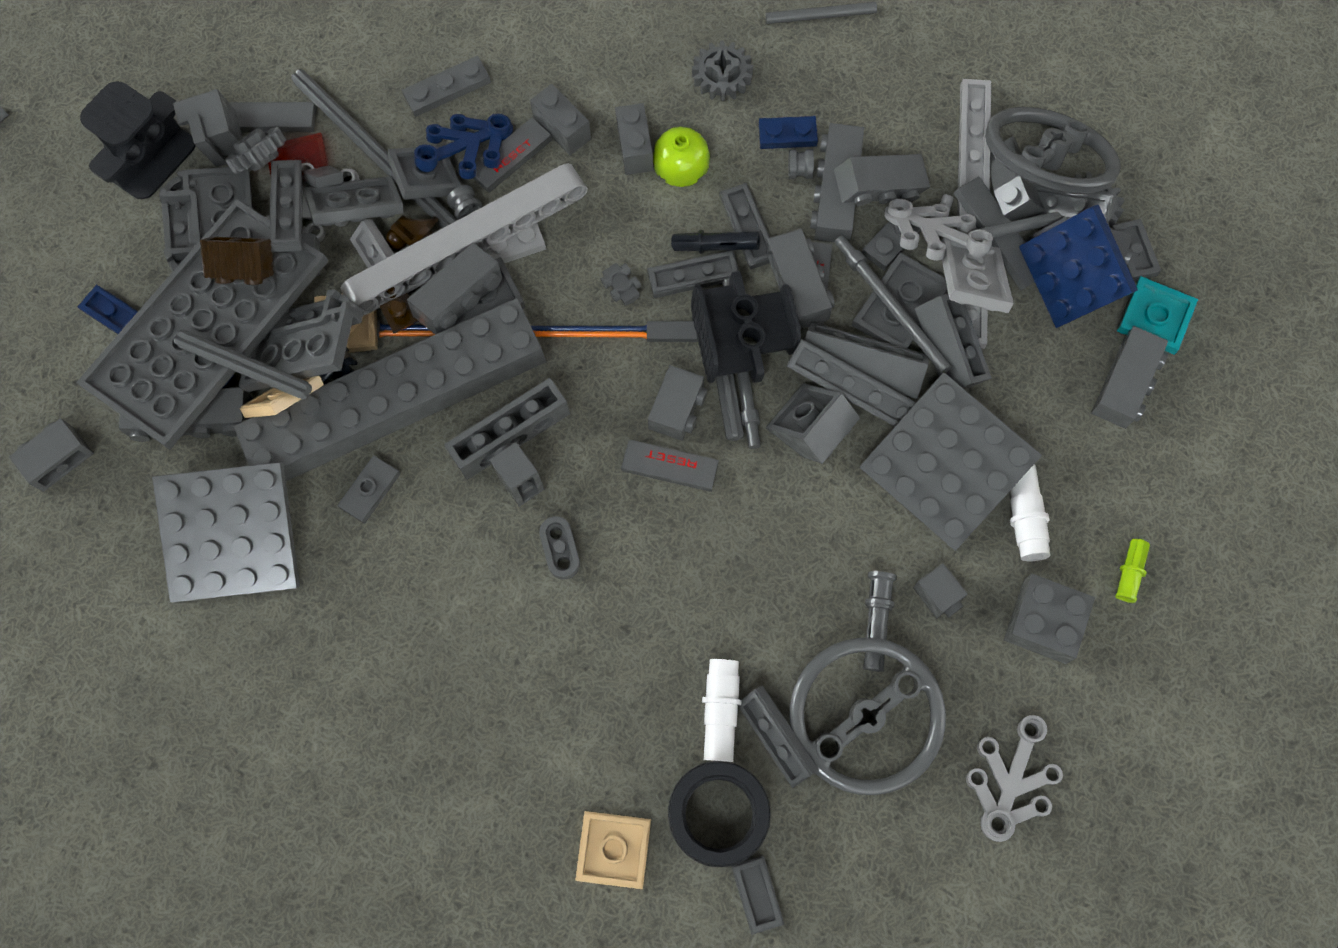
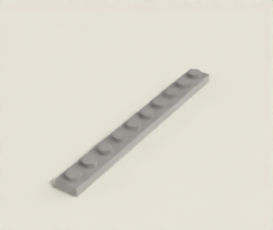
M962 79L960 85L958 188L979 176L990 191V149L986 143L985 131L991 119V80ZM958 201L957 216L967 214ZM966 304L980 347L985 349L987 345L988 310L983 307Z

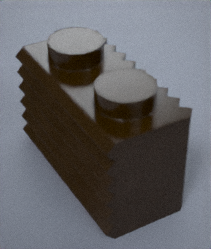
M211 236L200 240L204 278H215V283L220 284L233 283L234 279H244L245 285L262 284L263 279L274 274L271 240L265 238Z

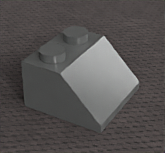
M803 383L766 426V429L802 457L823 464L831 456L833 450L842 439L850 433L860 417L842 393Z

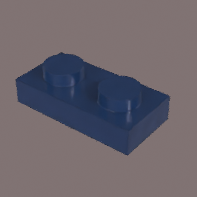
M816 116L759 118L760 149L817 147Z

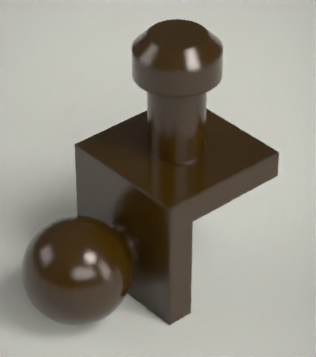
M402 215L387 232L386 242L394 250L403 249L406 244L410 246L433 234L430 229L439 219L436 216L432 219H409Z
M391 287L386 292L390 295L394 294L395 288ZM407 293L380 305L393 334L419 322L412 316L407 301L409 298Z

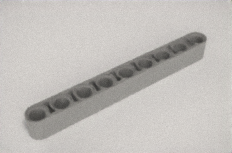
M572 164L560 165L350 277L341 285V292L363 309L364 315L369 314L380 308V305L428 282L472 243L486 251L577 202L586 194L588 188ZM391 287H394V294L390 295L386 292Z

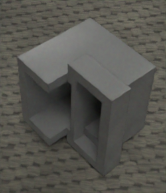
M218 89L174 102L173 106L178 124L180 126L189 124L193 142L197 148L216 167L226 165V156L236 150L233 144L243 138L236 111Z

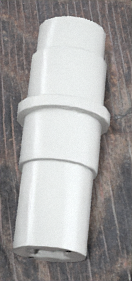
M1034 464L1010 490L1013 516L1010 519V525L1015 529L1021 560L1029 562L1044 560L1051 555L1047 526L1050 518L1049 514L1045 512L1043 496L1040 494L1036 465Z
M710 659L706 697H702V703H705L704 725H706L703 760L733 762L738 705L742 703V700L738 699L740 676H738L739 661Z

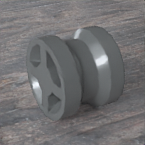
M807 149L805 152L799 153L796 150H789V179H796L798 176L813 179V149Z
M470 185L459 186L447 196V203L452 209H455V216L458 220L483 207L481 201L474 197L475 192Z

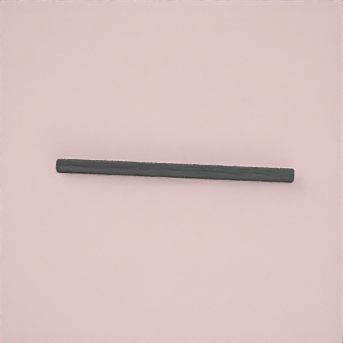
M298 69L296 73H293L291 78L294 84L388 176H391L397 184L387 159L388 152L304 70ZM436 198L413 199L431 218L436 216L439 219L437 224L441 228L457 221Z

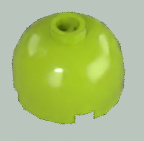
M680 126L669 129L656 141L653 152L654 169L656 174L665 179V182L669 185L679 187L693 185L707 173L710 154L707 142L700 133L691 128Z

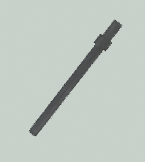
M844 235L839 236L835 240V244L845 255L846 263L853 271L859 272L940 373H947L952 366L869 267L864 254L860 250H855Z
M730 278L722 281L723 286H729ZM749 371L737 373L743 409L740 413L742 426L746 428L749 449H757L761 447L758 425L760 424L759 412L754 406Z

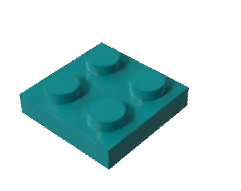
M1140 276L1136 282L1138 291L1131 294L1117 332L1127 335L1133 326L1168 340L1164 351L1175 355L1181 346L1198 299Z

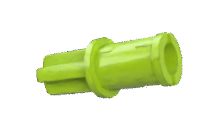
M1132 539L1130 541L1125 563L1120 566L1122 575L1115 598L1128 603H1136L1141 579L1147 574L1144 568L1150 548L1149 542L1143 539Z

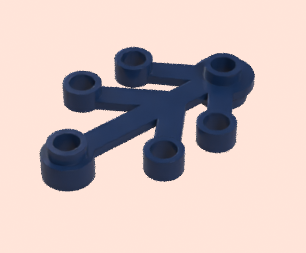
M462 114L452 115L450 118V129L443 128L438 124H431L426 128V139L433 144H438L443 139L454 142L438 149L426 144L418 146L414 151L415 164L421 171L431 172L438 165V161L466 150L463 160L459 163V175L464 179H472L476 176L475 161L480 143L490 139L489 148L483 152V164L487 168H497L500 165L501 155L499 150L501 142L513 133V125L510 119L503 114H493L487 121L468 118ZM467 128L479 130L475 133L466 132Z

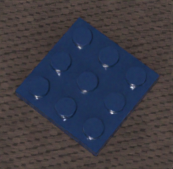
M1099 204L1084 210L1019 246L1056 328L1138 291Z

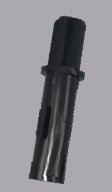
M699 230V233L673 234L671 246L674 251H699L700 254H703L705 251L759 250L760 234L759 232L704 233L703 230Z

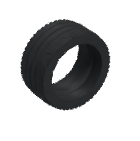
M714 761L698 765L679 780L670 797L668 821L674 840L687 856L706 866L728 867L745 861L762 845L770 826V804L763 786L751 772L734 763ZM714 780L732 782L741 788L750 800L753 812L751 828L744 839L733 847L724 849L706 847L697 841L688 829L685 816L687 802L694 790L705 782Z

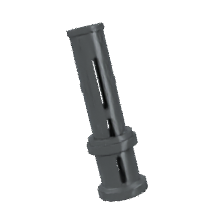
M870 571L868 572V578L871 579L869 598L865 599L866 608L869 609L866 638L887 640L889 611H892L895 603L892 601L893 582L897 580V575L889 572ZM865 652L863 669L884 672L885 655Z

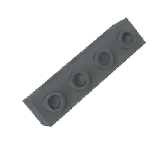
M548 378L448 441L444 446L465 479L468 480L490 466V459L494 457V453L502 446H511L517 442L520 447L570 415L567 401L551 378Z

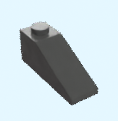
M1013 136L1004 141L1011 151L1019 155L1022 154ZM990 151V172L993 191L1003 216L1011 221L1034 217L1045 211L1034 183L1021 178L1007 169Z

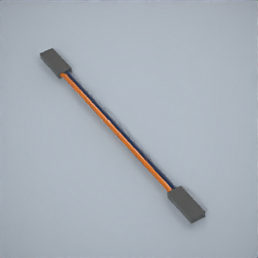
M377 320V340L384 336L435 335L424 325H411L393 334L389 325L381 324V321ZM647 321V325L531 326L536 337H640L647 339V342H698L694 321Z

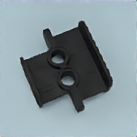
M123 82L108 83L86 105L80 115L82 125L95 134L104 144V148L89 163L90 170L105 182H113L136 199L151 197L195 148L192 136L180 128L173 118L176 115L173 103L177 101L162 91L154 93L148 99Z
M736 271L731 273L729 286L702 290L700 284L694 285L691 298L692 319L701 350L700 354L703 359L705 375L709 383H713L718 376L750 371L753 383L762 382L764 366L761 354L787 350L789 355L794 353L800 342L801 326L796 312V305L794 304V297L791 293L792 290L788 284L782 285L780 292L751 296L745 292L741 272ZM736 310H746L750 315L741 316ZM751 337L757 344H747L743 338Z

